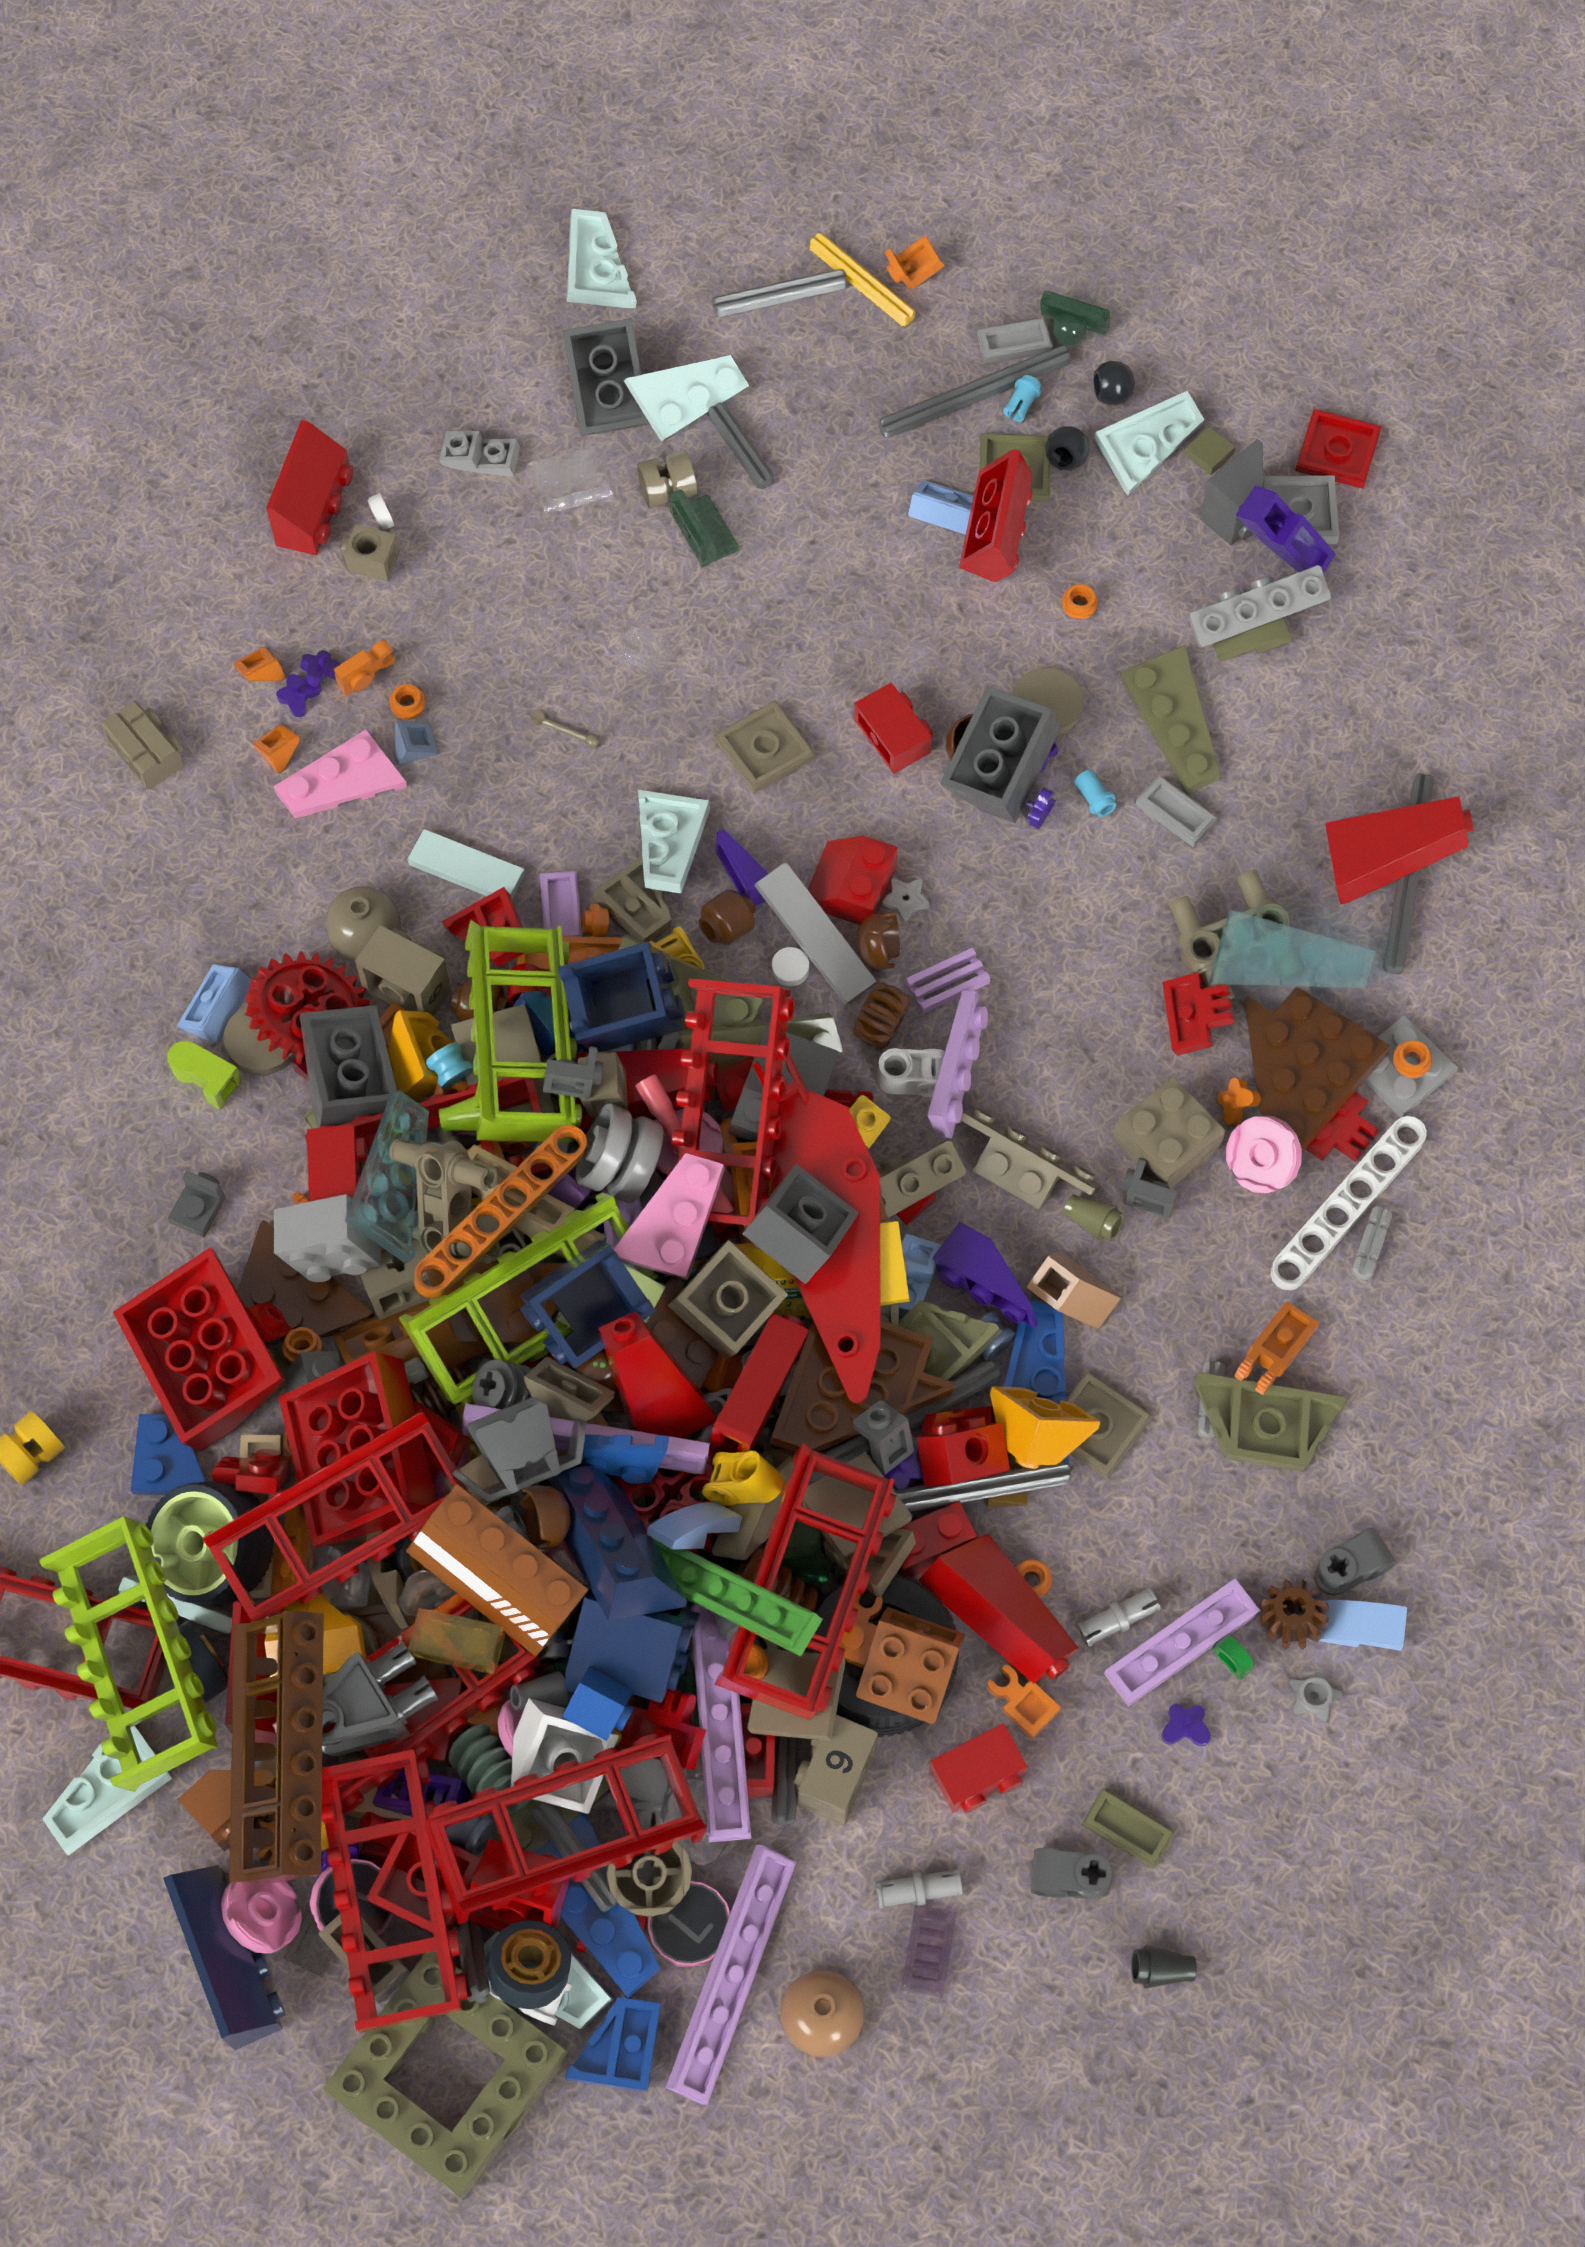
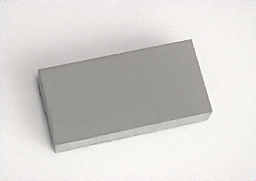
M1045 318L977 329V338L984 364L1038 355L1053 348Z
M1160 775L1136 800V806L1192 847L1217 822L1215 815Z

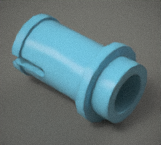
M1024 375L1021 379L1016 380V389L1007 406L1003 409L1007 418H1010L1017 407L1018 411L1013 420L1022 422L1033 400L1040 397L1041 383L1030 375Z
M1086 770L1076 777L1074 784L1090 804L1089 811L1092 814L1102 818L1114 811L1116 808V797L1112 792H1107L1094 770Z

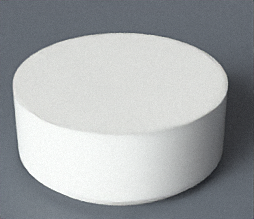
M378 493L369 497L367 501L380 530L384 531L393 527V520L381 494Z
M786 947L774 955L772 959V975L779 984L793 987L800 985L807 979L809 959L802 950Z

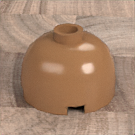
M814 1970L799 1976L787 1988L781 2002L780 2022L786 2038L798 2050L811 2057L831 2058L844 2053L858 2039L864 2026L865 2006L859 1990L847 1977L832 1970Z

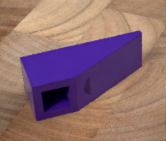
M959 1222L932 1257L938 1271V1278L950 1288L957 1289V1287L966 1290L976 1302L983 1306L991 1304L997 1307L1010 1321L1016 1324L1024 1322L1035 1328L1038 1322L1033 1307L992 1239Z

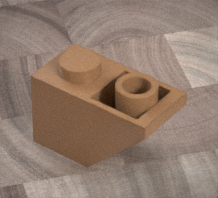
M1060 1250L1046 1258L1027 1285L1029 1290L1057 1311L1097 1329L1101 1328L1122 1298V1296Z

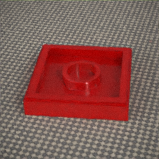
M1313 409L1295 471L1312 476H1335V482L1364 489L1382 426Z

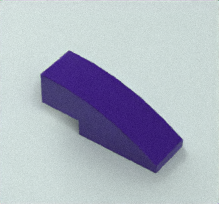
M1255 485L1236 514L1240 521L1259 540L1298 572L1320 566L1324 573L1336 555L1303 515L1292 512L1276 492Z

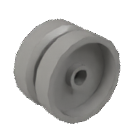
M611 1103L606 1104L598 1112L586 1134V1150L583 1158L577 1164L576 1180L579 1185L595 1191H600L607 1186L609 1195H613L614 1198L626 1203H633L644 1191L656 1167L663 1142V1127L661 1123L644 1116L637 1117L632 1121L629 1110Z

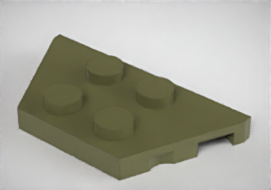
M922 1300L899 1321L900 1327L934 1338L923 1372L947 1381L957 1378L1003 1332L994 1323H986Z
M1201 1372L1194 1377V1384L1224 1459L1302 1472L1310 1463L1320 1442L1324 1440L1329 1432L1330 1426L1337 1414L1346 1404V1397L1278 1385H1271L1266 1393L1262 1395L1255 1391L1258 1382L1240 1381L1236 1378Z

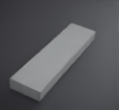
M787 862L755 884L756 889L844 1005H847L877 982Z

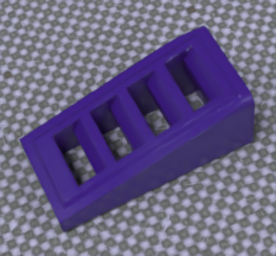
M724 829L718 831L715 852L737 892L740 895L746 894L755 906L765 902L766 900L756 889L755 884L769 873Z
M397 1769L400 1773L399 1776L389 1785L377 1788L372 1803L376 1807L413 1817L405 1769ZM429 1773L431 1784L423 1785L426 1802L431 1789L435 1790L432 1800L435 1807L448 1801H457L458 1805L468 1802L470 1790L462 1779ZM398 1780L404 1781L398 1799L391 1798Z

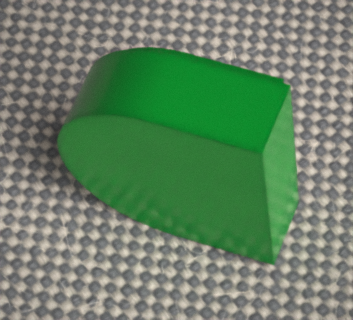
M1226 1635L1215 1645L1213 1653L1238 1679L1242 1680L1252 1671L1254 1662L1251 1656L1233 1637Z

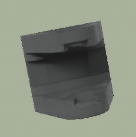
M404 1641L372 1662L369 1659L365 1661L357 1651L347 1659L323 1687V1732L329 1724L336 1722L335 1727L330 1732L322 1733L323 1753L330 1756H341L403 1739L410 1735L405 1725L408 1723L406 1718L434 1700L439 1699L425 1676L394 1697L391 1694L387 1695L384 1691L386 1682L417 1664Z

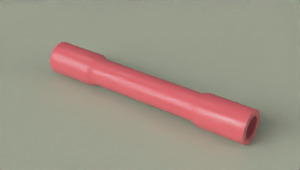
M656 1074L635 1085L652 1116L661 1123L664 1133L677 1155H679V1146L672 1144V1135L674 1130L682 1129V1123L673 1109L670 1098ZM719 1185L711 1212L729 1214L734 1211V1208Z

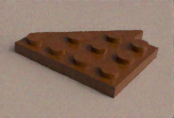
M1296 987L1274 1012L1247 996L1244 1003L1256 1088L1261 1096L1259 1104L1260 1115L1275 1116L1287 1122L1297 1134L1303 1152L1389 1054V1045L1299 987Z
M813 1320L770 1444L797 1452L804 1443L813 1451L821 1452L860 1435V1433L854 1430L853 1420L880 1400L904 1416L950 1396L955 1383L923 1372L934 1338L881 1320V1347L868 1397L863 1403L855 1404L849 1400ZM851 1340L845 1341L841 1345V1351L848 1352L852 1350L854 1342Z

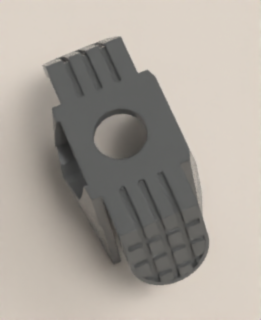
M536 1397L525 1399L470 1422L467 1426L470 1435L499 1483L482 1489L457 1469L453 1475L487 1502L509 1493H515L522 1488L531 1486L581 1464L585 1441V1421L578 1418L574 1421L568 1454L558 1457L547 1405L540 1402Z

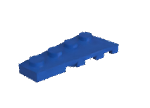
M1029 1300L1038 1325L1033 1328L1024 1322L1018 1324L1004 1387H1023L1038 1392L1037 1397L1045 1398L1060 1404L1061 1400L1066 1401L1063 1313L1057 1311L1049 1304ZM1069 1455L1066 1456V1457L1062 1460V1461L1067 1462L1068 1465H1069Z
M581 1812L568 1824L586 1850L601 1845L585 1813ZM550 1840L535 1852L538 1855L550 1854L559 1859L563 1858ZM607 1865L600 1867V1870L603 1872L605 1876ZM573 1877L569 1878L560 1917L628 1998L631 1997L661 1970L635 1914L618 1903L606 1912L601 1911L581 1882H574Z

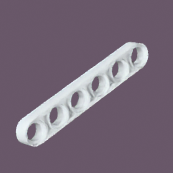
M1405 1116L1395 1121L1279 1253L1272 1264L1270 1274L1272 1281L1277 1287L1283 1290H1294L1300 1287L1416 1155L1426 1139L1427 1130L1421 1120L1412 1116ZM1404 1127L1411 1128L1417 1133L1418 1141L1406 1144L1398 1138L1397 1131ZM1379 1154H1387L1394 1160L1395 1167L1388 1171L1381 1170L1375 1165L1374 1157ZM1355 1181H1363L1370 1186L1371 1195L1359 1198L1351 1192L1350 1185ZM1332 1208H1339L1346 1213L1348 1220L1342 1225H1334L1327 1219L1326 1212ZM1315 1235L1323 1241L1324 1248L1320 1252H1309L1302 1244L1303 1238ZM1286 1262L1292 1263L1299 1269L1300 1276L1294 1280H1286L1279 1274L1278 1267Z

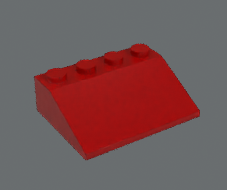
M212 1247L113 1311L183 1445L199 1451L205 1450L234 1431L285 1380Z
M373 1351L279 1397L297 1482L305 1479L314 1471L322 1469L340 1459L352 1449L359 1448L373 1440L385 1430L393 1426L395 1427L415 1415L403 1359ZM421 1434L380 1457L381 1462L412 1515L437 1501ZM368 1465L302 1502L311 1544L314 1548L385 1530L401 1522Z

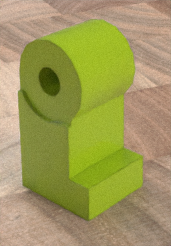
M179 1041L172 1045L167 1053V1061L174 1077L180 1082H193L203 1088L202 1091L207 1103L219 1110L242 1080L236 1066L193 1042Z

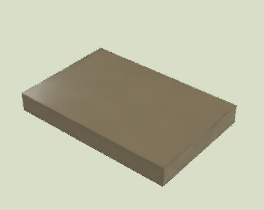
M527 1004L493 1012L496 1061L543 1063ZM474 1018L451 1024L455 1041L462 1048V1057L465 1061H470L472 1065L476 1053V1042L471 1041V1029ZM473 1072L466 1077L468 1086L478 1083V1075H474ZM497 1077V1081L502 1080L504 1077ZM533 1078L542 1112L557 1113L552 1093L543 1092L545 1078ZM529 1102L503 1109L499 1112L532 1113Z

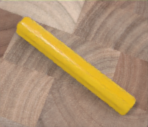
M818 233L811 239L810 250L834 270L843 269L847 281L897 323L906 327L915 319V309L826 235Z

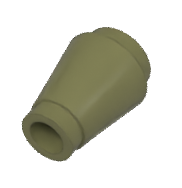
M1075 1194L1070 1196L1063 1212L1065 1216L1069 1217L1099 1241L1103 1239L1108 1241L1114 1240L1124 1221V1213L1118 1211L1116 1205L1082 1196L1079 1197Z

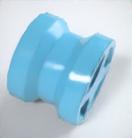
M458 1042L444 1046L425 1061L428 1068L434 1070L439 1076L438 1084L441 1089H446L459 1083L473 1072V1065L462 1057V1048Z

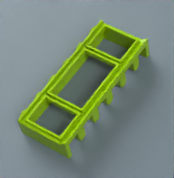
M470 920L465 950L470 951L467 975L472 977V988L469 997V1008L474 1009L471 1041L476 1042L473 1074L478 1075L475 1108H480L476 1140L544 1142L561 1126L572 1125L580 1127L582 1119L581 1104H575L573 1096L559 1094L560 1113L499 1112L497 1077L545 1078L547 1063L496 1061L491 985L551 987L556 1061L560 1059L575 1061L576 1038H570L569 1033L572 1019L569 1006L567 1005L563 981L560 980L558 974L559 966L567 964L569 959L568 941H562L561 926H557V929L480 926ZM489 951L548 953L550 972L491 970ZM571 1137L561 1138L558 1142H571Z
M598 1194L595 1196L598 1201L595 1205L585 1211L575 1210L564 1217L566 1220L564 1224L551 1232L541 1231L531 1237L533 1243L517 1253L511 1251L504 1253L497 1258L499 1264L483 1274L477 1272L470 1274L463 1279L465 1285L449 1295L444 1294L438 1298H431L429 1300L431 1306L412 1317L405 1313L399 1317L448 1401L455 1405L459 1402L464 1405L473 1401L472 1388L477 1372L455 1385L425 1332L463 1308H466L495 1360L513 1362L519 1365L527 1359L529 1362H533L545 1356L549 1351L543 1343L548 1338L544 1330L507 1353L477 1300L560 1248L568 1261L579 1254L573 1240L607 1219L619 1240H621L628 1231L629 1226L618 1209L613 1195ZM633 1264L641 1274L652 1280L658 1278V1275L654 1274L653 1270ZM560 1321L555 1323L563 1337L573 1332V1329Z
M122 1516L39 1559L41 1567L58 1573L62 1587L53 1591L52 1595L57 1605L70 1609L74 1622L73 1625L65 1628L64 1632L70 1643L82 1646L86 1662L77 1666V1673L83 1681L94 1684L98 1696L97 1700L89 1704V1710L94 1718L106 1721L111 1737L102 1741L101 1747L106 1756L119 1760L122 1769L121 1773L110 1778L112 1786L135 1792L141 1784L211 1749L219 1747L214 1735L217 1732L215 1720L206 1710L201 1697L204 1694L202 1682L193 1672L189 1657H191L190 1646L187 1640L180 1634L176 1623L179 1617L177 1608L167 1596L163 1584L166 1581L165 1572L159 1562L155 1560L151 1549L154 1543L152 1534L145 1524ZM127 1543L140 1583L91 1608L78 1568ZM145 1598L175 1688L125 1713L96 1623ZM181 1703L192 1737L141 1762L131 1727Z

